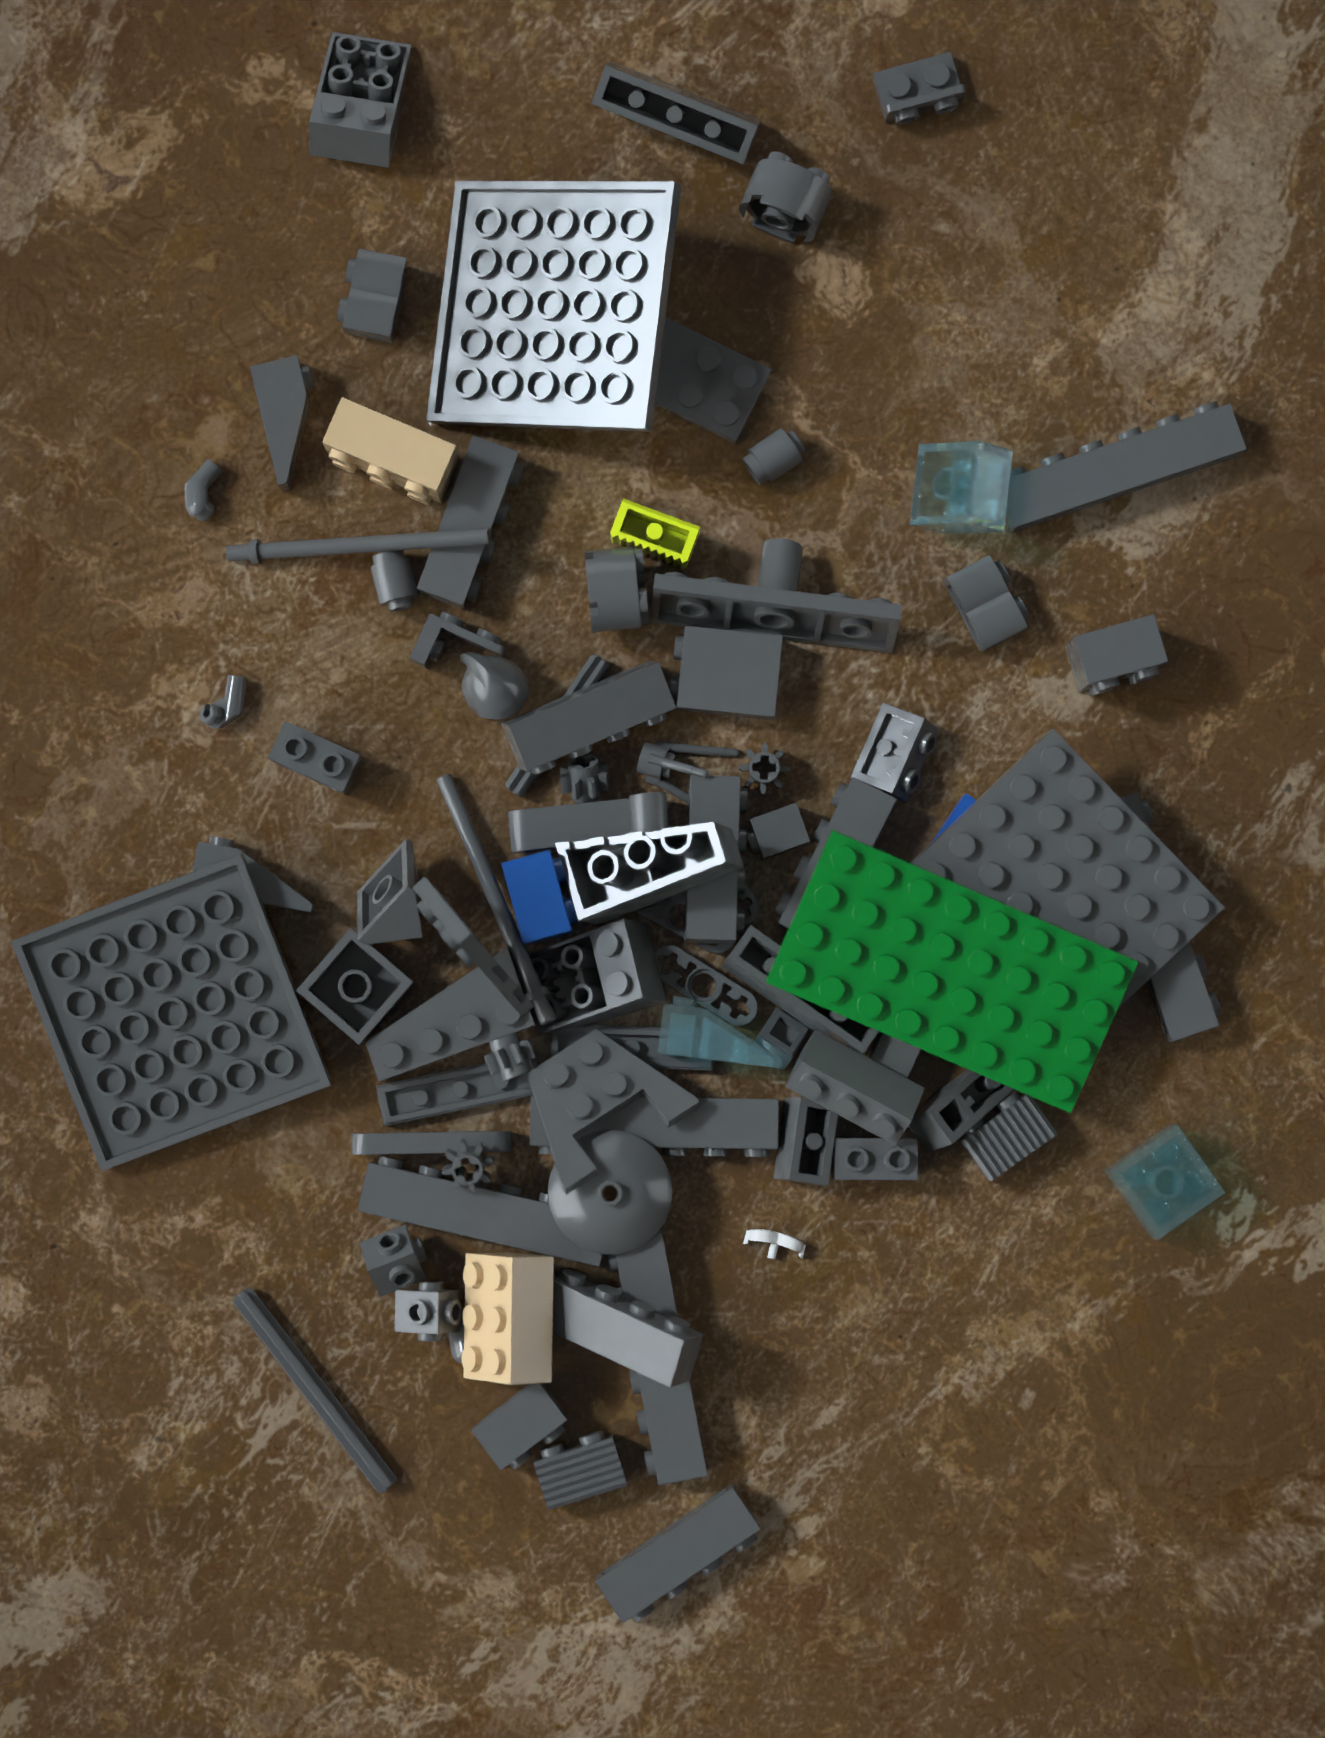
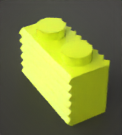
M623 498L610 535L613 544L619 542L620 547L626 545L627 547H634V549H642L643 556L649 554L651 559L657 556L658 561L664 559L666 564L672 562L674 567L680 565L681 570L687 568L700 534V527Z

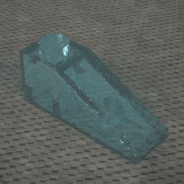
M673 996L672 1004H664L658 1053L781 1068L782 1060L708 1010L697 1008L698 999Z

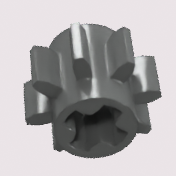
M763 743L761 753L756 755L752 750L747 749L745 753L751 760L749 765L742 764L738 766L739 771L748 772L750 777L746 780L744 787H750L753 783L760 785L761 795L765 794L766 786L771 783L776 788L781 789L782 784L777 776L779 773L785 774L790 770L789 767L780 766L778 760L784 752L781 750L775 755L768 753L767 743ZM760 759H768V766L775 767V772H770L765 780L760 779L759 772L752 769V766L759 765Z
M592 753L569 758L567 761L568 765L560 766L561 793L571 792L572 800L577 803L595 802L601 797V791L609 790L607 762L598 764L597 756Z
M518 1032L489 1042L492 1053L484 1056L490 1074L500 1072L503 1082L531 1071L529 1060L537 1058L530 1039L521 1042Z
M463 1138L461 1139L460 1149L457 1152L452 1149L446 1150L445 1156L453 1161V1164L444 1166L442 1173L443 1175H453V1189H457L460 1184L469 1185V1189L473 1193L475 1192L476 1182L480 1179L484 1182L490 1181V1173L483 1168L492 1165L494 1157H484L482 1141L474 1147L468 1146L467 1141ZM463 1158H469L471 1164H476L474 1172L468 1173L466 1167H460Z

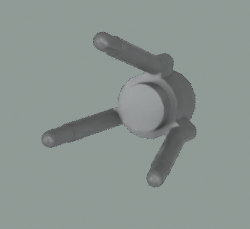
M658 739L656 744L644 743L636 772L646 775L645 783L658 786L688 804V793L664 780L662 776L669 778L672 770L703 778L708 777L709 773L707 770L675 761L676 755L669 752L738 757L740 751L724 747L674 744Z

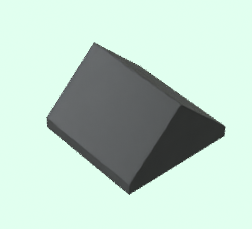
M407 838L357 891L358 941L364 945L423 937L422 912L416 906L421 901V898L412 888L419 882L413 842Z

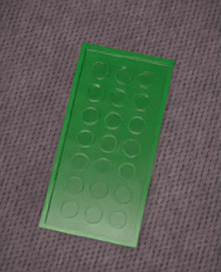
M832 829L769 971L766 983L1071 1113L1139 962L1106 946Z

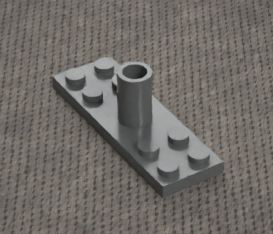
M665 317L655 405L736 444L772 369Z
M774 538L766 540L762 545L758 586L729 583L727 580L718 577H710L705 580L688 578L679 572H668L664 575L655 574L650 623L783 635L782 639L892 653L901 619L902 605L892 604L891 601L883 598H873L868 601L852 599L849 595L843 593L821 595L798 592L803 547L793 540Z

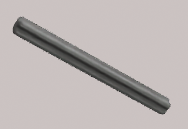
M246 1288L235 1296L232 1300L233 1305L376 1492L383 1493L393 1486L397 1481L396 1475L253 1288Z

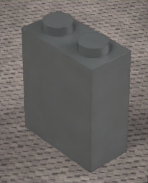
M685 626L684 636H675L673 660H681L680 676H671L670 693L673 700L677 701L676 711L773 721L776 709L783 635Z

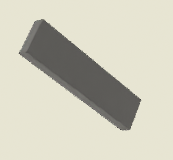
M582 1025L550 1033L549 1058L597 1029L653 1068L713 1070L714 1029Z
M535 1052L537 1058L529 1060L531 1069L540 1065L537 1052ZM487 1063L376 1086L384 1126L533 1095L528 1080V1073L503 1082L500 1072L490 1074Z

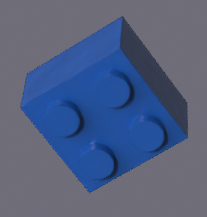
M550 850L501 863L522 942L525 946L573 933L571 924L578 923L572 898H563L560 885L566 884L567 881L560 857L553 859Z

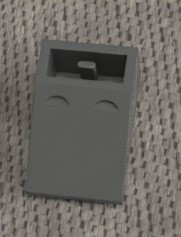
M332 32L309 120V155L390 167L397 138L412 45Z
M621 919L529 954L542 987L547 986L550 995L547 998L556 1017L555 1020L541 1025L534 1008H532L538 1035H545L632 1014L666 1001L647 923Z

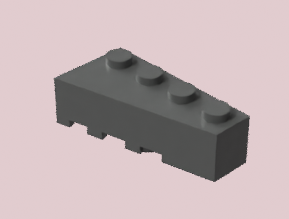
M714 822L667 828L655 832H636L617 837L590 838L586 841L555 843L578 920L596 925L603 924L744 868L732 828Z
M505 948L493 957L524 992L509 949ZM477 967L375 1035L365 1044L378 1080L385 1081L487 1044L506 1035L534 1027L536 1023L531 1010L521 1016L481 969Z

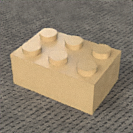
M341 397L322 441L329 454L328 457L333 460L332 464L350 473H355L356 468L366 471L370 475L372 482L388 489H392L394 484L399 485L408 491V497L426 505H429L431 500L442 503L460 461L456 445Z
M509 1252L466 1253V1262L463 1270V1280L465 1283V1308L462 1313L464 1324L463 1378L509 1385L552 1383L553 1256Z

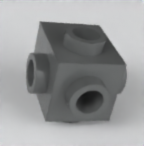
M406 1225L359 1242L367 1272L380 1297L426 1279L422 1262L428 1260L425 1248L420 1237L412 1239Z
M420 1281L419 1288L396 1290L395 1332L418 1333L419 1341H442L443 1333L459 1332V1322L462 1316L459 1290L444 1289V1282Z

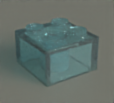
M983 441L919 444L910 525L941 534L1004 532L1013 451Z
M1170 1123L1103 1170L1150 1238L1155 1240L1162 1238L1225 1193L1178 1124Z

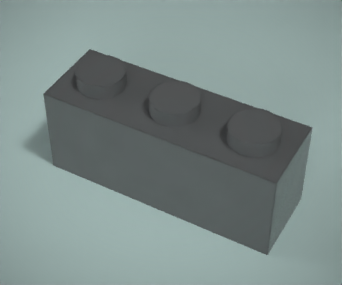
M816 1029L801 1051L785 1086L896 1145L912 1121L925 1089Z

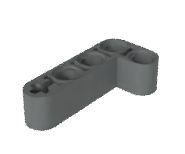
M666 792L640 793L630 795L628 799L530 808L507 812L511 853L513 854L557 850L555 843L586 841L590 838H609L624 836L628 833L655 832L670 828Z

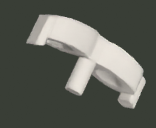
M764 1229L746 1230L743 1244H748L749 1240L771 1243L767 1256L771 1259L776 1258L779 1245L799 1252L798 1256L802 1259L806 1247L803 1242L792 1236Z

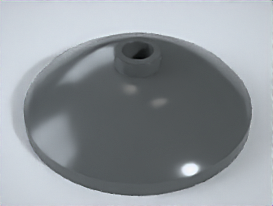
M600 1130L578 1138L576 1140L597 1168V1175L566 1195L562 1190L556 1165L553 1166L548 1184V1200L556 1224L573 1243L594 1253L607 1255L621 1254L641 1247L658 1233L671 1207L672 1183L663 1158L647 1141L632 1133L621 1130ZM607 1185H613L618 1190V1196L613 1201H607L602 1196V1189Z

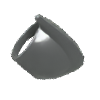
M473 652L460 655L461 662L467 666L462 680V694L468 707L476 715L484 719H504L521 710L529 695V684L526 674L514 661L501 656H482Z

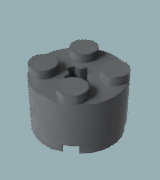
M771 152L768 159L760 160L757 163L740 203L739 212L744 218L747 211L754 217L751 225L765 234L788 242H794L796 236H806L804 243H809L814 240L832 197V190L828 185L830 176L821 169L814 167L806 169L794 164L792 159L783 153Z
M624 547L585 551L592 633L640 629L641 625H649L646 587L638 588L645 586L642 549Z

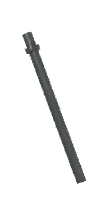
M489 528L269 543H261L260 539H253L249 541V544L227 545L226 557L229 562L250 560L252 564H261L263 559L488 545L491 543V533Z
M446 774L441 776L436 781L527 991L525 995L533 1003V1008L540 1024H547L556 1019L547 998L550 995L547 986L542 987L452 775Z

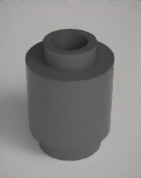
M779 428L748 449L749 454L742 458V461L753 479L761 486L767 481L769 483L774 482L802 463L803 459L800 453L805 451V448L792 430L786 433L782 428Z
M404 550L385 551L372 556L374 565L370 569L379 605L388 606L390 612L412 607V600L419 597L411 560L405 557Z

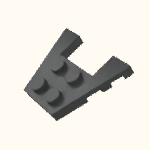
M426 877L415 884L412 888L422 899L416 906L429 922L436 927L441 937L451 949L458 954L469 968L476 964L521 1016L534 1007L533 1003L470 930L466 922L448 900Z
M597 1029L528 1072V1080L550 1145V1151L558 1171L562 1190L566 1195L597 1175V1168L577 1143L576 1138L641 1096L646 1097L668 1128L699 1108V1101L694 1095Z

